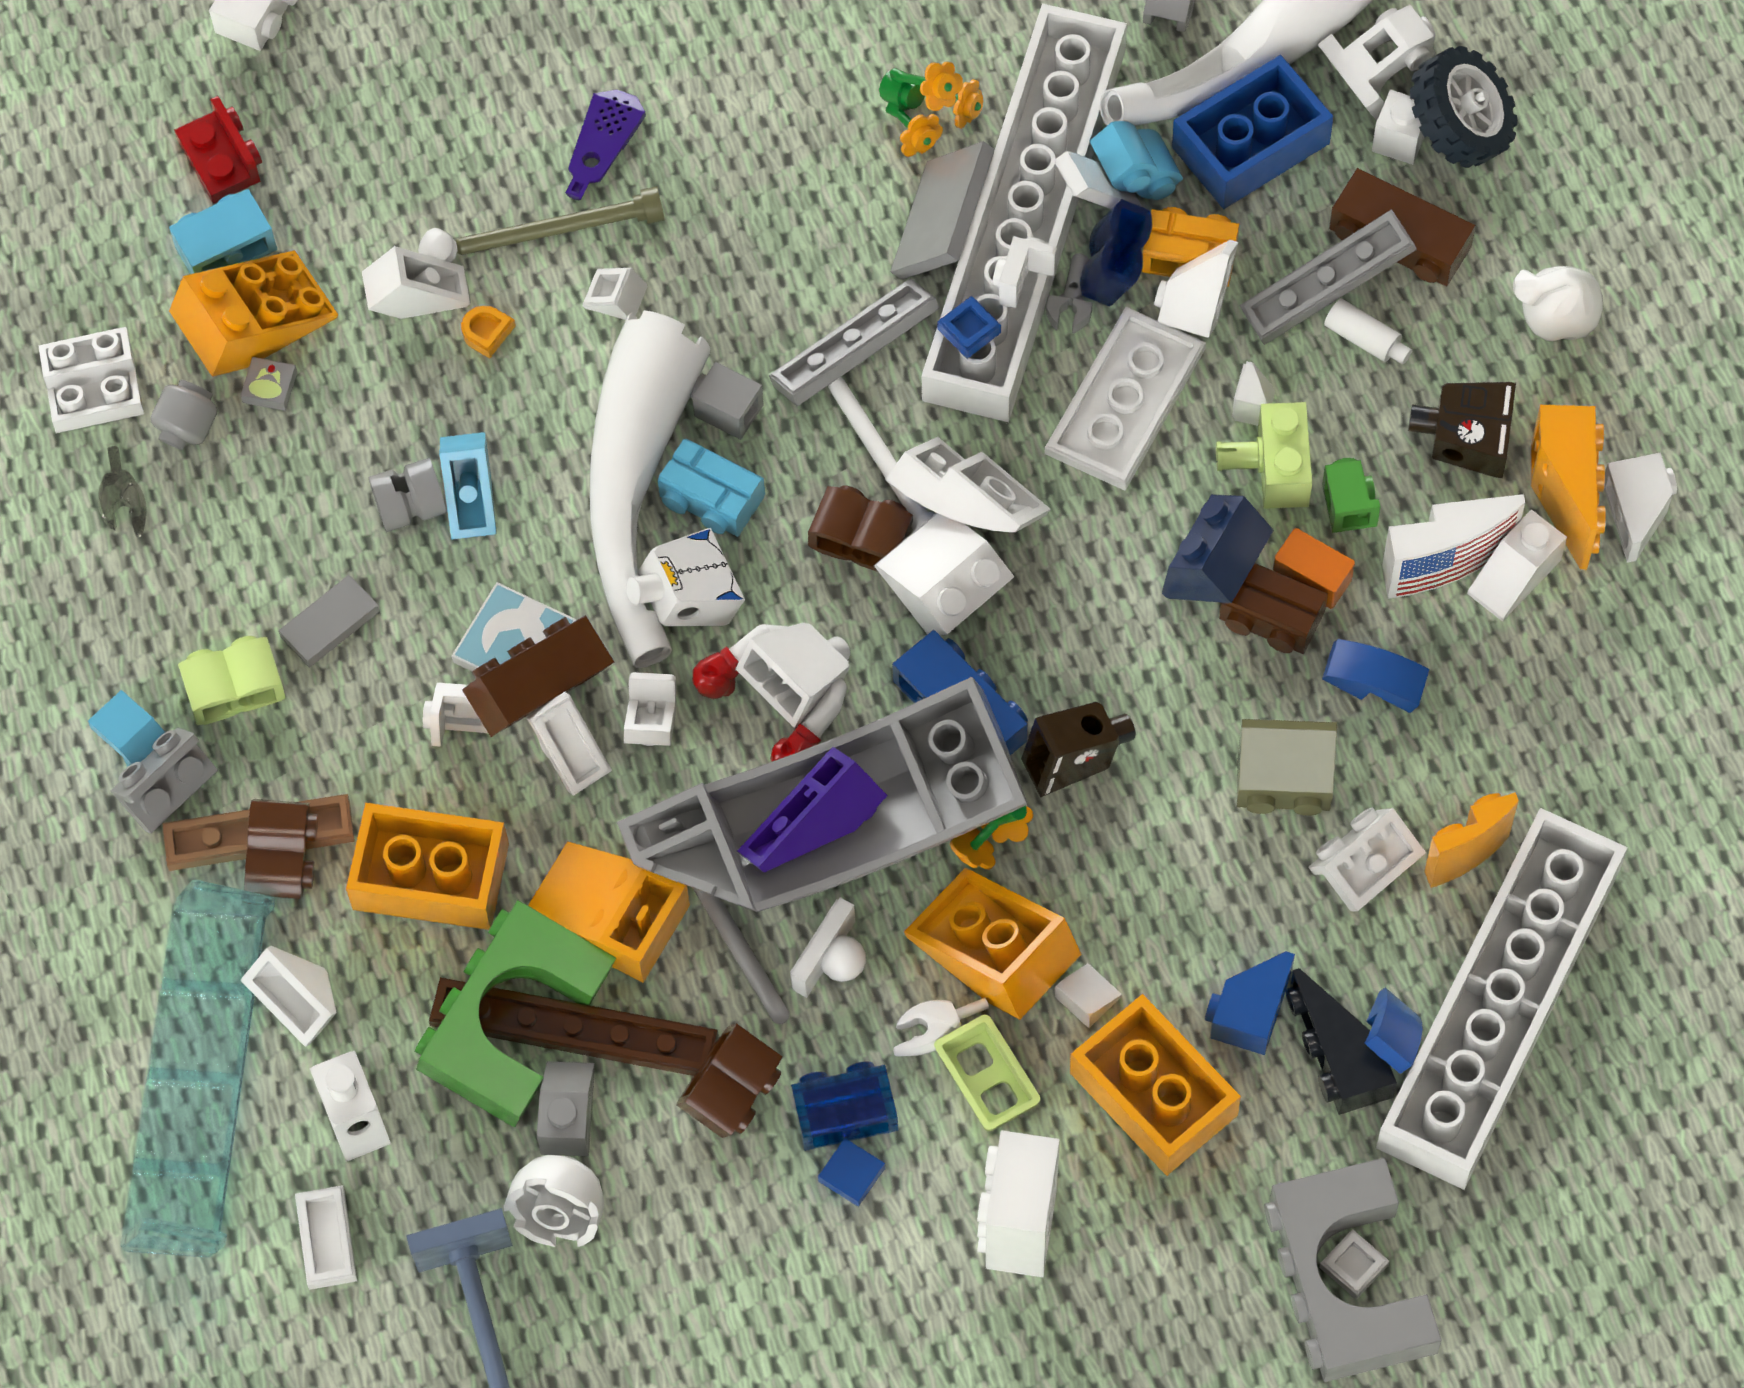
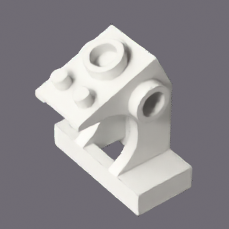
M1408 5L1400 10L1391 8L1382 13L1372 28L1345 49L1332 33L1322 40L1318 46L1377 121L1385 103L1379 96L1382 87L1388 79L1404 67H1408L1411 71L1418 70L1420 64L1435 55L1433 49L1435 31L1426 17H1420L1413 7ZM1392 39L1398 48L1377 64L1370 53L1384 42Z

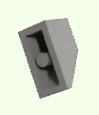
M547 1061L540 1088L537 1141L541 1155L589 1156L595 1063Z

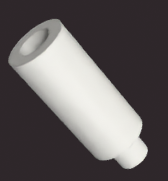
M1342 298L1333 305L1325 319V327L1383 362H1387L1391 357L1403 365L1412 353L1411 348L1401 343L1402 334Z

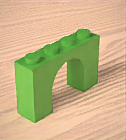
M517 900L510 913L504 909L499 912L488 931L490 935L494 936L486 952L477 948L464 970V973L470 976L461 991L455 987L452 988L439 1010L440 1013L445 1015V1018L437 1031L431 1027L427 1028L414 1051L421 1055L417 1064V1071L513 1127H516L538 1091L544 1077L502 1053L490 1043L482 1030L479 1020V1004L481 1000L496 985L507 980L524 978L541 982L576 1003L590 1005L616 960L614 956Z

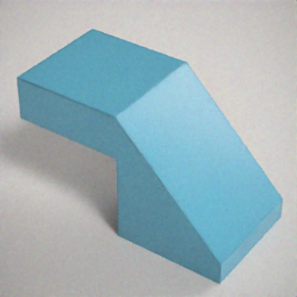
M122 690L88 720L90 728L123 757L127 767L135 762L144 760L154 750L152 748L154 742L165 733L155 719Z

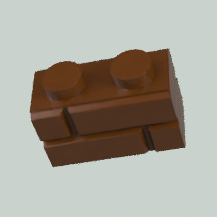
M1255 563L1233 602L1221 603L1219 619L1225 621L1227 628L1239 635L1247 636L1253 633L1267 639L1268 644L1279 652L1292 653L1294 650L1304 655L1325 613L1328 593Z

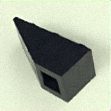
M1300 968L1293 970L1290 988L1285 990L1286 998L1293 1016L1301 1015L1306 1027V1031L1302 1032L1303 1044L1310 1059L1317 1058L1323 1074L1318 1075V1082L1327 1103L1334 1101L1337 1112L1340 1115L1392 1099L1397 1082L1391 1066L1365 1044L1370 1030Z

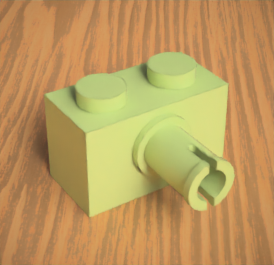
M1306 402L1261 404L1256 441L1216 442L1217 471L1257 468L1258 473H1261L1264 509L1309 507L1312 473Z

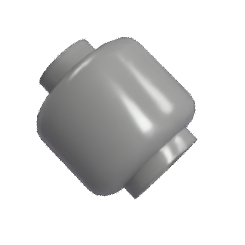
M180 380L178 385L165 386L151 415V423L161 431L158 439L180 450L184 449L186 443L192 445L202 444L218 411L216 405L211 401L213 394L185 380Z

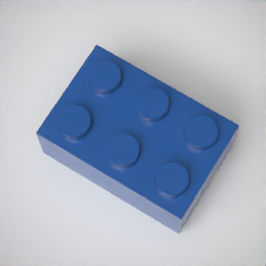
M1280 54L1174 119L1172 148L1224 210L1329 145L1334 116Z

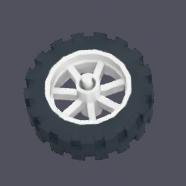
M1458 46L1455 49L1450 47L1418 66L1419 70L1414 72L1411 80L1414 86L1410 88V99H1413L1415 104L1412 107L1414 117L1419 118L1422 125L1419 129L1424 137L1428 136L1432 141L1431 147L1438 154L1441 152L1445 154V159L1450 163L1460 162L1461 167L1469 168L1473 165L1475 167L1508 150L1510 147L1509 143L1513 142L1516 137V132L1513 129L1517 126L1518 119L1517 115L1513 114V108L1516 107L1513 96L1508 95L1506 90L1508 85L1503 76L1499 78L1495 72L1497 68L1490 61L1485 62L1482 59L1483 55L1475 50L1468 52L1467 47Z

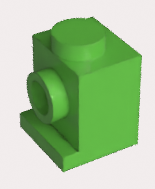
M1342 458L1332 464L1325 465L1322 487L1332 533L1377 527L1381 506L1379 499H1375V487L1372 476H1364L1361 460Z

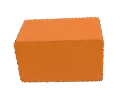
M1294 528L1275 555L1273 571L1328 593L1326 607L1332 609L1352 581L1355 561L1300 529Z

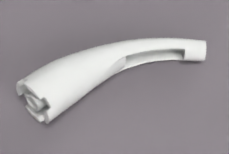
M1263 0L1221 44L1189 66L1148 83L1139 82L1104 91L1100 99L1102 119L1106 125L1114 121H1127L1136 126L1181 116L1280 54L1290 65L1316 48L1331 33L1334 35L1351 22L1373 0Z
M645 310L640 319H637L632 312L628 315L613 347L603 380L596 414L590 463V520L597 566L615 625L633 665L637 668H644L661 662L672 651L664 628L659 622L655 611L647 610L644 603L633 605L626 593L627 580L630 577L638 576L636 550L638 516L642 501L663 452L710 354V346L703 337H699L697 342L694 343L691 339L681 334L685 324L663 314Z

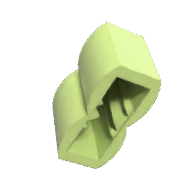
M244 636L235 640L230 647L223 651L198 650L188 655L186 660L178 664L197 725H206L235 716L240 712L261 708L286 698L267 637Z

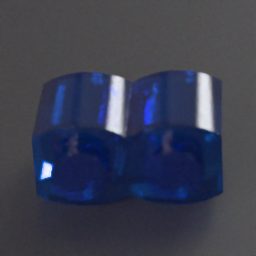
M1121 199L1096 223L1089 241L1091 258L1084 265L1080 277L1082 296L1110 307L1137 282L1143 267L1141 248L1148 241L1152 230L1150 210Z

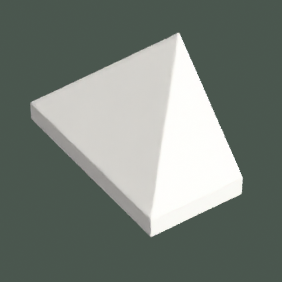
M267 947L240 980L305 1047L313 1042L337 1013L328 973L325 968L276 947Z

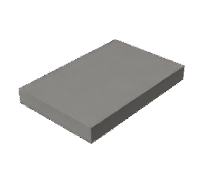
M981 141L927 161L890 271L899 279H906L959 261L994 154V148Z

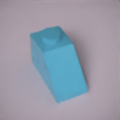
M485 432L440 437L439 455L451 540L497 534Z

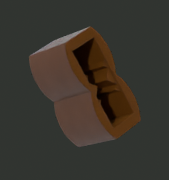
M827 486L808 531V546L824 555L841 560H849L861 567L878 572L874 565L910 536L913 514L909 513L902 504L893 500H884L882 502L865 498L860 490L851 486Z
M263 799L251 800L244 895L301 899L304 889H312L314 861L306 860L307 842H316L318 814H310V803Z
M737 1023L728 1026L685 1088L676 1106L721 1138L731 1136L734 1131L741 1134L756 1114V1111L751 1106L760 1092L764 1095L768 1094L780 1078L782 1072L777 1069V1066L783 1056Z

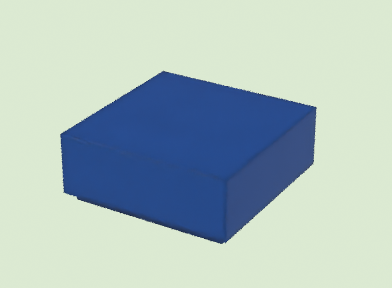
M972 295L937 321V329L966 359L1001 334V325Z
M844 1138L818 1175V1182L859 1207L885 1170V1163Z

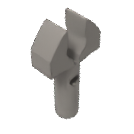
M1077 253L1073 255L1064 293L1060 296H1048L1046 315L1055 330L1058 329L1060 314L1067 310L1069 305L1072 306V311L1075 313L1072 333L1081 330L1090 322L1093 303L1086 302L1081 297L1089 265V258L1084 254Z

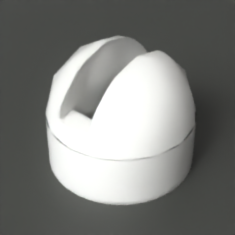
M432 228L427 231L421 239L418 249L420 254L452 262L458 252L457 243L453 237L439 228Z

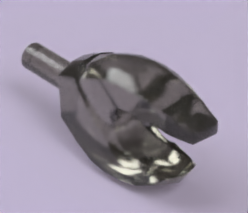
M117 446L108 447L111 473H107L102 477L99 486V512L106 525L116 531V510L122 506L129 507L136 537H141L147 514L144 493L130 472L122 470L119 448Z

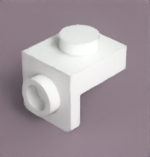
M1013 236L1006 260L998 259L994 271L993 285L999 286V304L1013 308L1017 307L1028 270L1053 276L1057 267V248L1039 238L1024 239Z
M631 673L629 676V703L624 725V743L646 746H671L676 716V677L672 674Z
M437 683L433 700L425 701L423 728L430 729L431 746L441 747L445 730L488 733L462 691L467 685Z

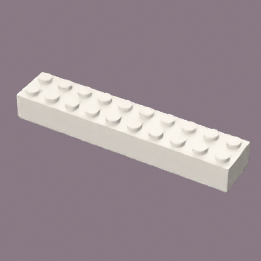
M1042 3L940 319L972 295L1001 325V334L966 359L936 329L921 376L922 401L1009 423L1055 274L1050 276L1028 270L1017 307L1013 308L999 304V286L993 285L995 267L998 259L1006 260L1013 236L1024 239L1039 238L1049 245L1055 246L1057 248L1058 267L1079 198L1073 196L1055 164V159L1067 150L1092 159L1094 150L1090 140L1101 131L1103 124L1100 112V99L1104 91L1115 86L1126 49L1127 23Z

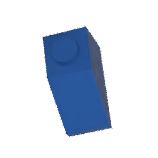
M1285 951L1226 979L1222 994L1212 993L1206 1011L1205 1021L1212 1023L1210 1039L1265 1055L1293 970L1295 954Z

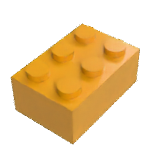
M365 802L346 886L352 909L489 930L494 919L509 848L505 824L498 821Z
M1143 993L1071 1053L1070 1074L1166 1176L1238 1116L1241 1096Z

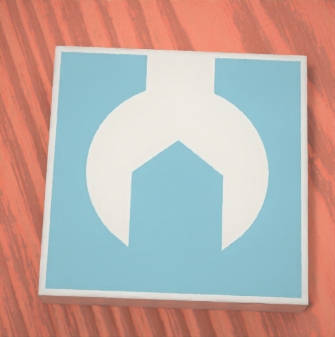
M496 582L453 652V663L470 671L475 670L493 658H496L498 663L502 664L511 658L507 651L529 637L536 644L546 638L542 631L564 617L568 619L570 624L576 621V619Z

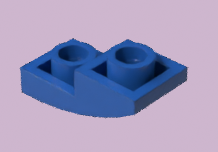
M1337 639L1333 642L1322 680L1360 700L1369 693H1372L1411 713L1420 704L1430 669L1384 649L1354 641Z
M1385 987L1379 991L1366 1020L1372 1028L1365 1044L1377 1056L1401 1074L1413 1065L1422 1038L1421 1017Z

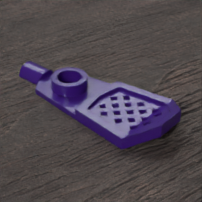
M618 89L593 93L568 167L569 172L573 176L565 192L568 197L578 201L581 200L589 183L601 182L621 150H624L646 117L645 110L637 96ZM595 158L599 160L598 165L594 167L584 165L588 159Z

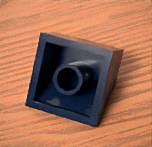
M1211 494L1208 501L1201 508L1197 520L1187 537L1181 542L1177 554L1168 567L1162 594L1168 599L1232 603L1274 530L1245 496Z

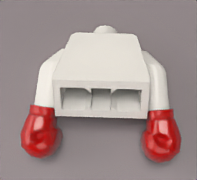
M805 622L789 627L762 624L754 628L731 648L726 646L720 652L700 660L693 668L692 681L702 696L714 700L723 696H730L735 690V678L738 674H741L796 728L788 738L783 737L774 745L770 756L771 762L816 746L822 741L820 739L821 735L841 711L847 691L844 678L850 668L847 661L850 657V649L843 638L836 636L826 640L811 624Z

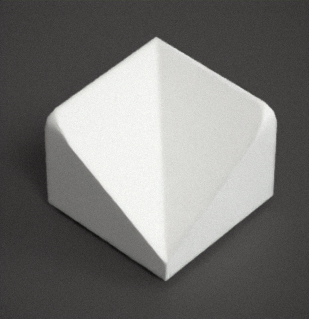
M1246 361V364H1243L1234 396L1232 418L1235 421L1258 426L1260 405L1273 402L1275 389L1252 362Z

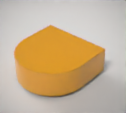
M478 306L469 310L461 323L462 334L466 344L489 359L516 326L513 318L491 306Z

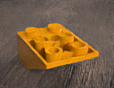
M295 250L185 275L182 277L169 309L170 314L212 377L246 369L250 366L252 357L264 359L338 317V313Z
M1540 404L1531 442V487L1556 529L1567 537L1565 544L1579 568L1587 570L1591 554L1599 553L1600 533L1605 531L1606 510L1605 506H1599V492L1604 491L1605 466L1598 464L1599 451L1603 450L1604 424L1596 423V406Z
M567 841L528 906L614 956L616 960L613 968L644 983L688 910L690 901L687 885L639 868L633 864L632 859Z

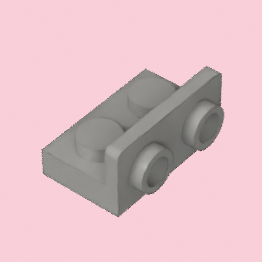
M177 728L162 734L152 746L154 750L141 762H135L128 766L118 778L120 782L110 790L137 823L148 833L155 831L218 771L197 745L199 739L192 732Z

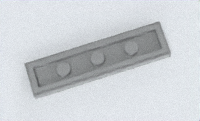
M1391 209L1239 306L1265 345L1414 252L1417 248Z
M908 279L769 375L772 385L793 404L799 406L937 311L939 306L936 298L914 280Z

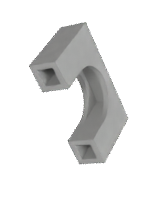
M1385 1158L1272 1185L1270 1202L1264 1204L1269 1229L1271 1232L1279 1230L1284 1248L1278 1249L1282 1273L1285 1278L1293 1277L1297 1290L1296 1294L1291 1295L1295 1317L1298 1323L1306 1322L1311 1337L1310 1340L1305 1341L1309 1364L1312 1370L1320 1368L1324 1382L1438 1354L1441 1345V1336L1428 1294L1377 1307H1358L1348 1304L1333 1295L1323 1283L1318 1272L1317 1254L1323 1244L1333 1235L1346 1229L1396 1216L1399 1201Z

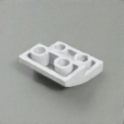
M127 327L38 345L43 378L48 391L52 423L56 433L144 415Z

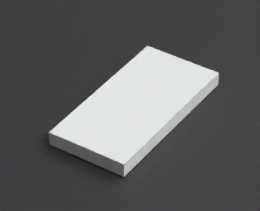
M1125 307L1046 444L1045 454L1126 491L1206 348V342L1173 327L1157 323V320Z

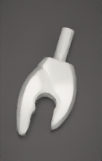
M986 998L957 1009L954 1008L953 1003L949 1000H930L913 1006L899 1018L896 1028L902 1030L921 1024L927 1028V1031L923 1035L914 1036L911 1040L895 1046L893 1049L894 1055L898 1057L918 1056L935 1051V1041L961 1027L960 1020L989 1009Z

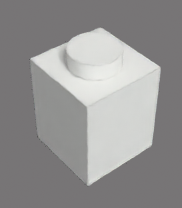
M1390 89L1375 125L1372 152L1413 165L1424 136L1419 129L1422 126L1419 118H1415L1412 107L1415 106L1414 100L1410 99L1409 95Z

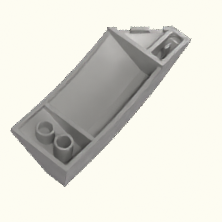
M970 677L886 717L816 746L705 785L700 783L622 819L617 824L635 866L749 910L760 912L845 884L901 862L1024 807L1028 803L1002 732L984 690L973 677ZM832 747H835L854 760L888 795L877 807L875 814L867 821H864L856 831L767 872H762L737 852Z

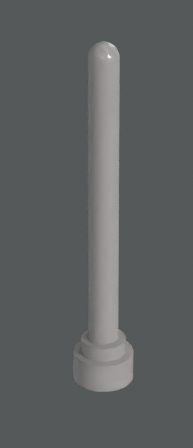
M693 888L772 1021L776 1024L787 1022L789 1019L787 1007L721 898Z

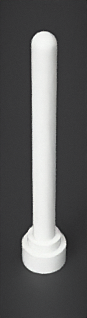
M839 377L829 384L828 388L886 478L897 462L845 380ZM889 483L901 504L909 513L913 514V523L911 525L913 532L935 514L934 512H928L924 506L904 495Z

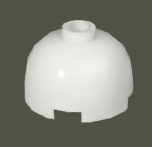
M547 1155L535 1158L518 1171L509 1189L504 1204V1211L509 1210L516 1219L513 1226L516 1231L531 1241L556 1247V1237L573 1241L577 1240V1246L580 1247L595 1237L603 1214L604 1197L599 1179L586 1165L570 1156Z

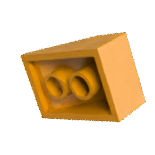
M966 867L904 931L906 937L978 996L986 998L989 1004L1019 1020L1082 955L1064 917Z

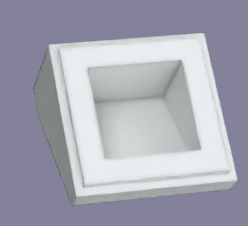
M632 268L597 269L582 306L585 309L626 320L631 312L636 316L648 286Z
M1088 963L1055 986V998L1088 1028L1122 997V994Z

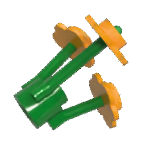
M947 61L942 63V65L936 62L930 63L926 67L925 77L893 68L884 75L879 87L880 97L888 102L885 110L886 113L898 118L907 128L900 135V141L903 143L901 152L906 157H911L917 152L925 153L934 146L943 133V128L938 124L939 118L936 114H930L927 117L921 114L911 119L904 112L905 110L919 107L925 96L926 106L932 111H939L943 106L952 107L954 105L953 113L956 115L955 126L960 129L964 128L967 122L971 123L973 119L977 118L983 107V95L979 89V81L972 79L970 83H963L962 76L955 73L954 64Z

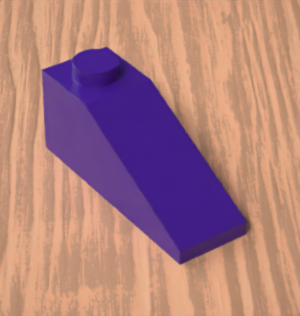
M832 747L737 852L762 872H767L856 831L864 821H867L875 814L877 807L888 795L854 760L835 747Z

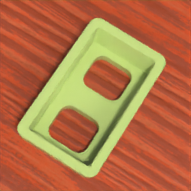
M981 1015L935 1041L934 1047L985 1130L993 1131L1035 1108L1040 1102V1095L990 1016ZM976 1044H982L993 1059V1064L975 1075H967L958 1062L957 1056ZM1000 1083H1006L1018 1101L1016 1105L1000 1114H991L981 1099V1095Z

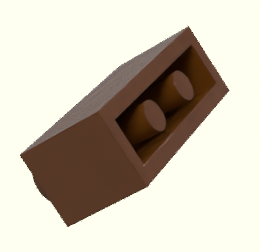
M1357 168L1332 207L1329 229L1334 231L1338 238L1344 240L1392 209L1417 250L1397 263L1413 270L1420 279L1426 282H1438L1447 287L1472 247L1476 225Z
M586 615L571 624L564 617L542 631L546 637L542 641L535 644L532 638L529 637L507 651L511 658L504 663L499 664L497 659L493 658L472 671L475 680L463 688L462 691L490 737L522 720L563 692L567 693L615 663Z

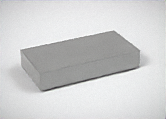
M348 575L278 631L280 637L310 668L378 614L380 609L367 592Z

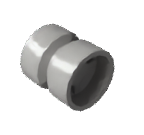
M430 458L405 465L402 474L389 470L368 477L386 532L410 525L414 516H418L424 521L447 513Z

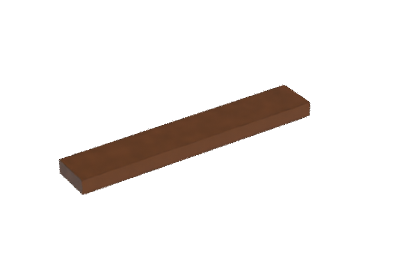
M440 977L429 1018L430 1026H440L445 1015L440 1013L439 1010L453 987L461 991L466 982ZM495 987L483 997L479 1004V1020L486 1037L694 1076L700 1069L712 1047L717 1042L719 1035L717 1029Z

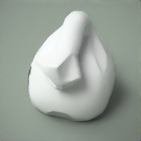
M1555 266L1545 268L1536 275L1522 269L1514 279L1513 292L1522 301L1526 323L1533 333L1546 341L1560 339L1577 340L1586 337L1597 327L1603 309V295L1599 283L1592 274L1576 267Z

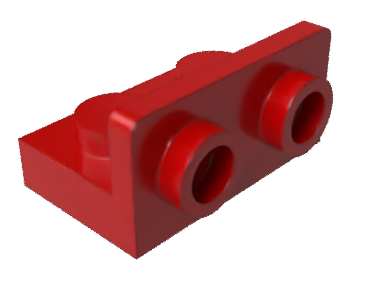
M219 96L210 99L213 112L174 129L178 142L213 204L229 194H235L261 182L257 170V165L262 163L261 156L251 139L244 142L239 133L244 129L233 106L226 109Z

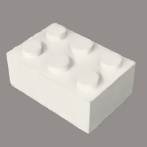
M1001 1130L998 1147L989 1145L985 1167L986 1193H981L977 1222H979L977 1252L986 1253V1269L1044 1277L1058 1186L1060 1139Z

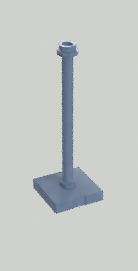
M502 1208L406 1235L412 1258L419 1273L448 1264L457 1266L489 1388H510L476 1260L480 1255L513 1246Z

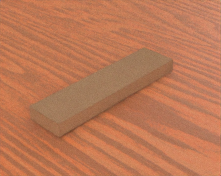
M348 794L299 801L310 803V814H318L316 842H307V849L355 842ZM250 809L162 823L166 861L169 871L246 859Z

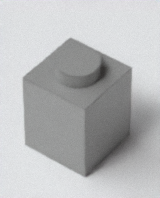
M717 362L713 364L707 375L702 373L698 377L690 396L693 398L694 416L740 440L764 406L761 384Z

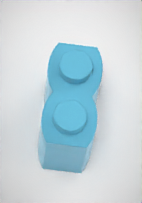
M1114 121L1090 140V144L1112 186L1119 191L1137 192L1143 198L1160 200L1169 196L1175 190L1176 185L1183 180L1161 135L1155 130H1137L1135 125L1130 122Z

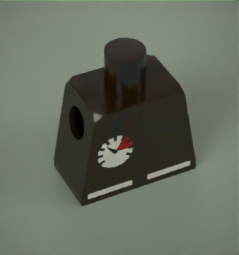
M1446 383L1442 385L1438 408L1412 404L1408 431L1435 435L1432 458L1434 460L1495 478H1503L1508 454L1516 383Z
M1099 702L1043 715L1034 720L1021 760L1041 798L1107 770L1111 765L1118 745L1135 739V727L1130 716L1126 713L1109 719L1103 705Z

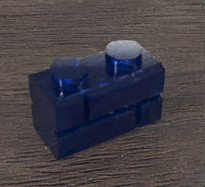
M859 1062L847 1067L846 1073L828 1077L826 1072H812L802 1076L799 1079V1083L791 1085L792 1099L804 1151L839 1144L844 1138L853 1141L898 1131V1117L885 1065L874 1067L873 1062Z

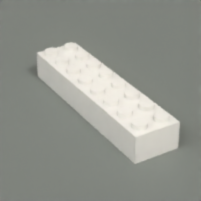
M1542 808L1539 809L1380 1129L1376 1149L1465 1190L1614 884L1628 847Z

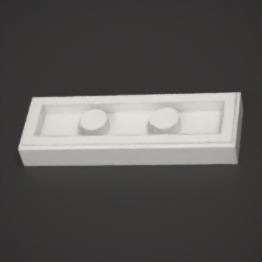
M1068 150L1055 159V164L1073 196L1127 215L1133 214L1142 207L1135 193L1119 191L1112 186L1100 162Z

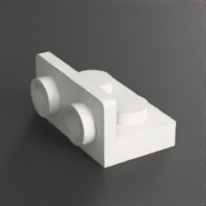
M1372 807L1360 813L1350 823L1353 829L1342 839L1337 836L1323 844L1316 851L1319 858L1309 866L1314 875L1323 874L1350 911H1359L1426 853L1393 808L1375 811Z

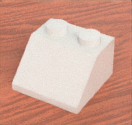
M935 513L874 565L927 634L935 630L940 636L950 633L1014 578V575L987 540L964 523L949 519L938 513Z

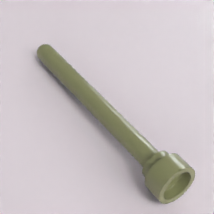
M658 187L641 189V194L632 196V201L460 237L456 240L457 253L466 255L637 218L638 222L647 220V224L665 221Z

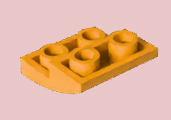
M1516 792L1501 796L1499 793H1492L1481 797L1474 805L1470 806L1465 827L1459 823L1442 828L1435 836H1432L1424 871L1431 888L1464 875L1488 859L1502 846L1510 835L1519 802Z

